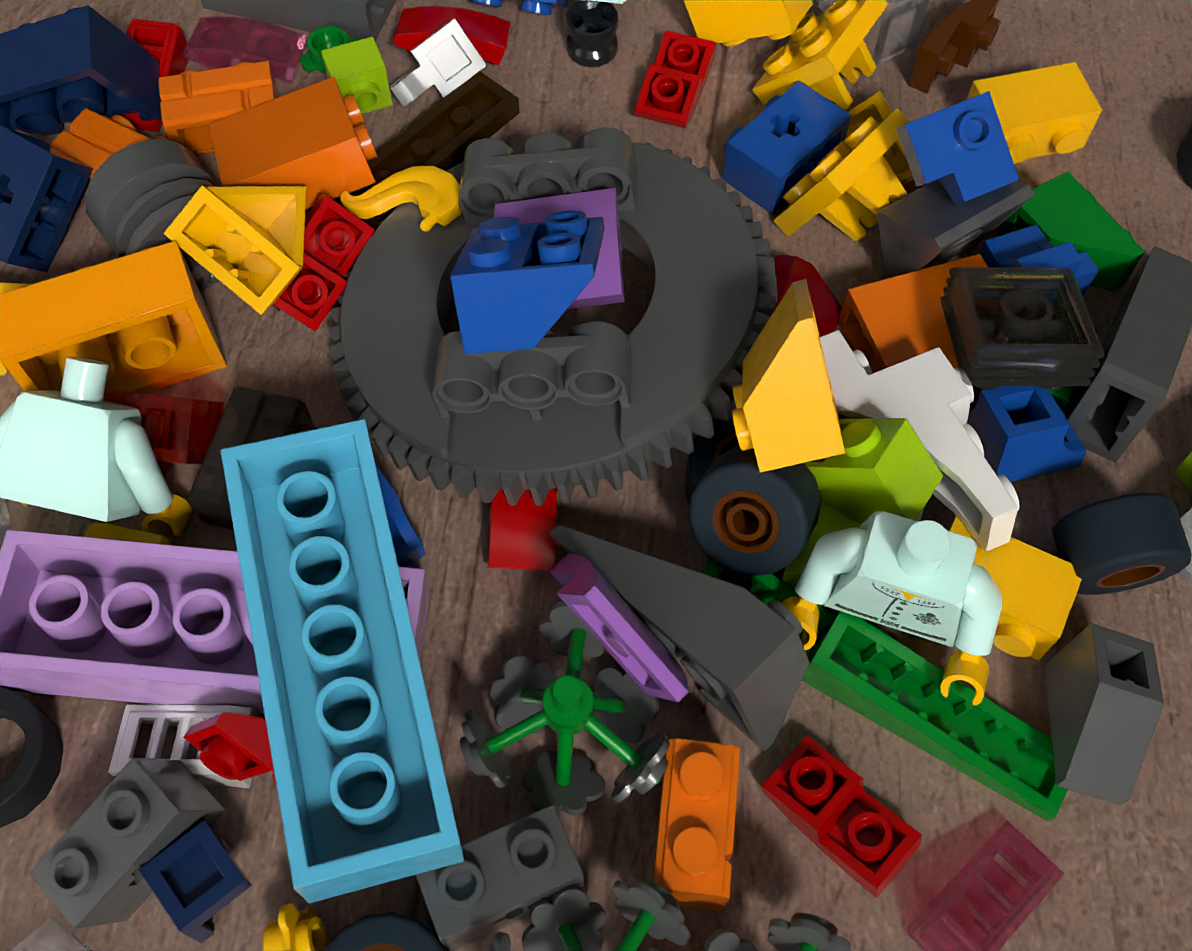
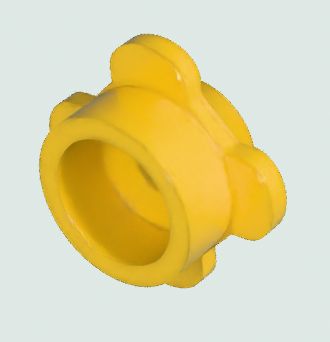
M292 903L280 907L278 919L270 921L263 933V951H323L329 944L326 927L312 908L303 909L301 912L297 911Z

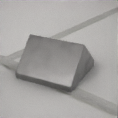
M934 180L877 212L886 279L940 265L974 246L1034 197L1035 193L1028 184L1015 181L966 202L954 205L946 188L939 181Z

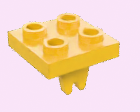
M836 0L825 13L816 16L814 12L806 14L799 23L798 28L789 35L791 38L787 44L775 51L764 62L763 68L766 72L753 87L752 91L765 106L773 96H782L794 84L801 81L846 111L853 100L839 72L849 82L855 83L861 76V72L866 77H870L876 70V64L863 39L888 6L887 1Z
M898 108L879 124L870 116L844 141L842 140L817 163L818 166L806 174L783 196L789 206L773 221L789 237L820 213L852 240L858 241L866 235V230L859 223V220L866 227H873L878 223L877 212L890 205L888 199L894 203L908 195L883 154L900 139L896 128L910 121Z

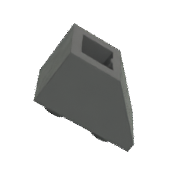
M1091 623L1044 665L1056 785L1121 806L1130 800L1162 711L1164 699L1154 644Z

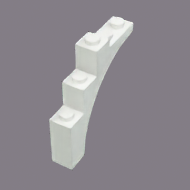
M839 330L820 337L838 418H907L943 474V478L933 492V495L955 513L985 552L1010 542L1016 515L1019 511V499L1009 479L1002 474H995L984 458V450L978 434L972 426L967 424L970 403L974 400V392L964 370L960 367L953 368L941 349L937 347L872 374L865 355L859 349L852 351ZM730 401L731 413L732 410L736 409L735 401Z

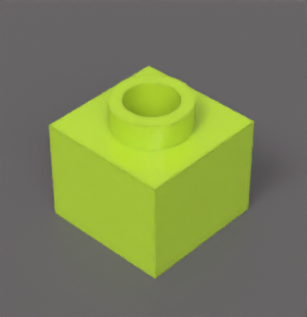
M373 36L321 50L327 79L335 77L343 97L354 94L362 114L393 105L386 67Z

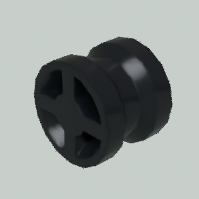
M579 0L571 5L566 13V26L569 32L567 36V54L572 61L585 67H600L608 64L615 58L618 51V40L615 34L618 29L617 10L609 2Z

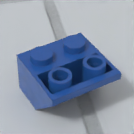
M562 211L546 217L545 222L519 224V220L515 217H496L483 221L479 224V228H473L450 275L464 353L474 354L534 349L594 278L605 231L603 216L586 218V214L581 211Z

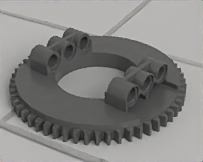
M602 127L594 129L586 135H580L574 145L563 136L554 133L533 135L526 140L522 149L518 144L510 147L505 142L497 139L484 138L471 143L464 153L463 163L447 171L453 174L460 184L459 204L462 210L461 215L446 226L436 223L430 231L424 232L420 228V223L424 217H422L418 205L413 202H407L394 207L393 212L384 221L381 220L377 224L378 228L354 261L355 264L352 271H348L343 275L347 284L338 297L341 306L331 310V316L336 326L329 328V335L335 344L329 347V353L335 362V365L332 366V371L339 382L337 385L354 420L365 419L369 439L374 441L383 456L390 454L396 467L400 470L409 466L414 478L418 481H422L427 476H430L437 490L442 491L449 484L453 483L458 496L461 498H466L477 487L483 502L490 503L500 489H503L508 504L516 506L524 491L530 490L535 505L540 506L543 505L549 490L555 488L562 503L570 502L574 486L581 485L589 498L597 497L599 480L606 479L616 491L623 489V472L628 470L641 481L648 479L647 461L653 460L667 469L672 466L670 448L674 447L688 455L694 452L691 433L710 439L714 435L712 418L729 421L732 417L730 401H735L733 386L743 384V360L777 308L776 302H778L775 262L774 257L770 256L769 240L763 239L761 222H753V213L750 205L741 206L740 194L737 190L727 193L726 180L722 177L713 180L710 177L708 167L704 166L698 169L692 165V159L687 156L681 159L674 155L672 150L667 148L663 151L647 142L645 144H633L630 137L623 131ZM616 188L622 247L637 256L647 266L655 279V288L651 302L634 330L627 335V333H624L615 325L591 321L574 327L568 336L558 337L549 330L534 349L465 354L461 332L456 331L448 334L450 313L455 302L450 275L473 228H479L480 223L494 218L495 204Z

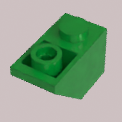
M1069 171L1033 188L1035 196L1006 219L998 232V236L1037 224L1046 239L1053 246L1071 242L1078 253L1087 252L1099 269L1090 286L1116 291L1124 286L1145 252L1135 242L1132 235L1112 218L1096 201L1093 194L1086 190Z

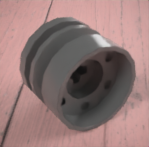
M163 139L141 141L130 144L108 157L93 174L85 193L86 214L113 252H115L116 256L120 258L145 248L172 242L163 233L202 185H216L193 152L180 143ZM181 249L200 292L220 282Z

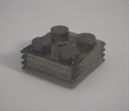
M955 267L949 270L950 277L946 279L948 287H944L943 292L945 296H942L940 301L964 384L986 390L996 389L999 386H1038L1047 390H1057L1063 386H1090L1092 384L1090 377L1096 375L1094 368L1100 367L1099 359L1104 358L1105 354L1075 274L1070 268Z

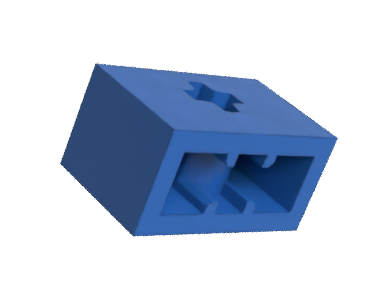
M798 81L782 96H773L766 103L761 114L746 127L740 125L730 134L724 146V154L726 156L723 179L764 210L774 215L787 203L783 196L806 174L818 166L817 163L842 140H845L851 115L801 81Z

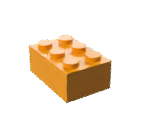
M177 241L145 248L127 256L94 266H86L68 274L32 285L20 286L12 291L0 294V360L23 391H61L66 357H79L108 363L109 367L103 401L118 403L227 367L210 312Z

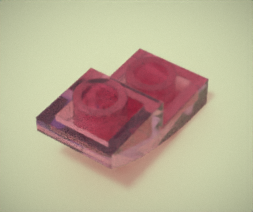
M222 16L201 17L184 49L183 57L204 65L209 69L231 67L241 62L257 63L269 61L274 77L291 84L300 59L304 54L308 36L288 28L253 19Z

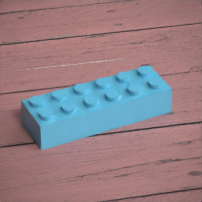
M365 419L220 449L294 889L308 903L464 862Z

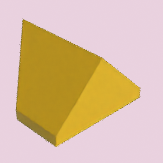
M202 185L163 234L170 240L177 241L179 247L260 315H265L303 268L307 186Z

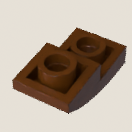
M971 0L943 19L920 46L908 86L928 94L939 74L948 77L955 63L967 68L979 48L988 51L1001 23V20L994 18L999 0Z

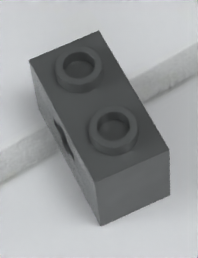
M132 758L29 874L74 929L127 921L153 892L138 869L205 820L208 824L212 825L225 810L181 760Z
M554 804L461 845L464 862L416 874L439 940L447 951H454L530 916L529 913L533 904L540 900L552 901L557 891L566 886L574 885L584 890L583 872Z

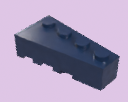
M89 5L81 8H72L65 13L35 23L23 24L16 29L1 33L0 126L27 133H37L41 136L59 134L62 132V123L72 122L85 108L91 109L107 118H111L113 115L139 112V117L142 121L162 119L158 79L160 77L159 60Z

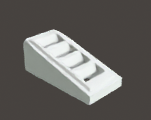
M126 705L108 773L112 776H117L133 758L141 724L153 725L145 758L160 759L167 729L170 726L178 727L170 759L181 760L201 784L250 788L252 777L242 781L237 779L230 780L209 770L199 758L200 750L197 752L196 759H186L190 743L183 737L192 725L221 713L262 717L254 707Z

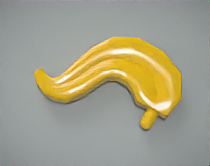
M435 166L409 167L389 176L358 196H352L349 190L343 191L340 194V201L343 207L359 219H369L403 203L413 202L419 206L421 215L424 217L420 223V228L424 232L430 231L436 223L446 226L461 215L462 212L459 204V182L453 174Z

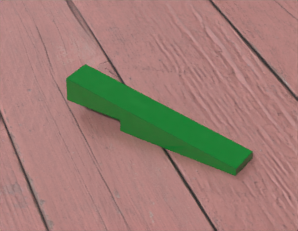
M712 559L708 560L701 571L702 574L745 588L765 605L772 599L782 603L784 599L799 596L793 587L772 574L748 576L729 571ZM817 605L819 609L817 638L815 644L810 649L805 650L809 665L801 681L1046 821L1055 819L1068 789L1056 785L1052 739L986 697H983L981 703L972 705L975 690L959 680L951 682L948 697H944L941 693V682L944 675L942 669L862 618L842 611H837L833 614L821 605ZM803 629V631L799 634V637H800V639H801V642H802V636H803L804 629Z

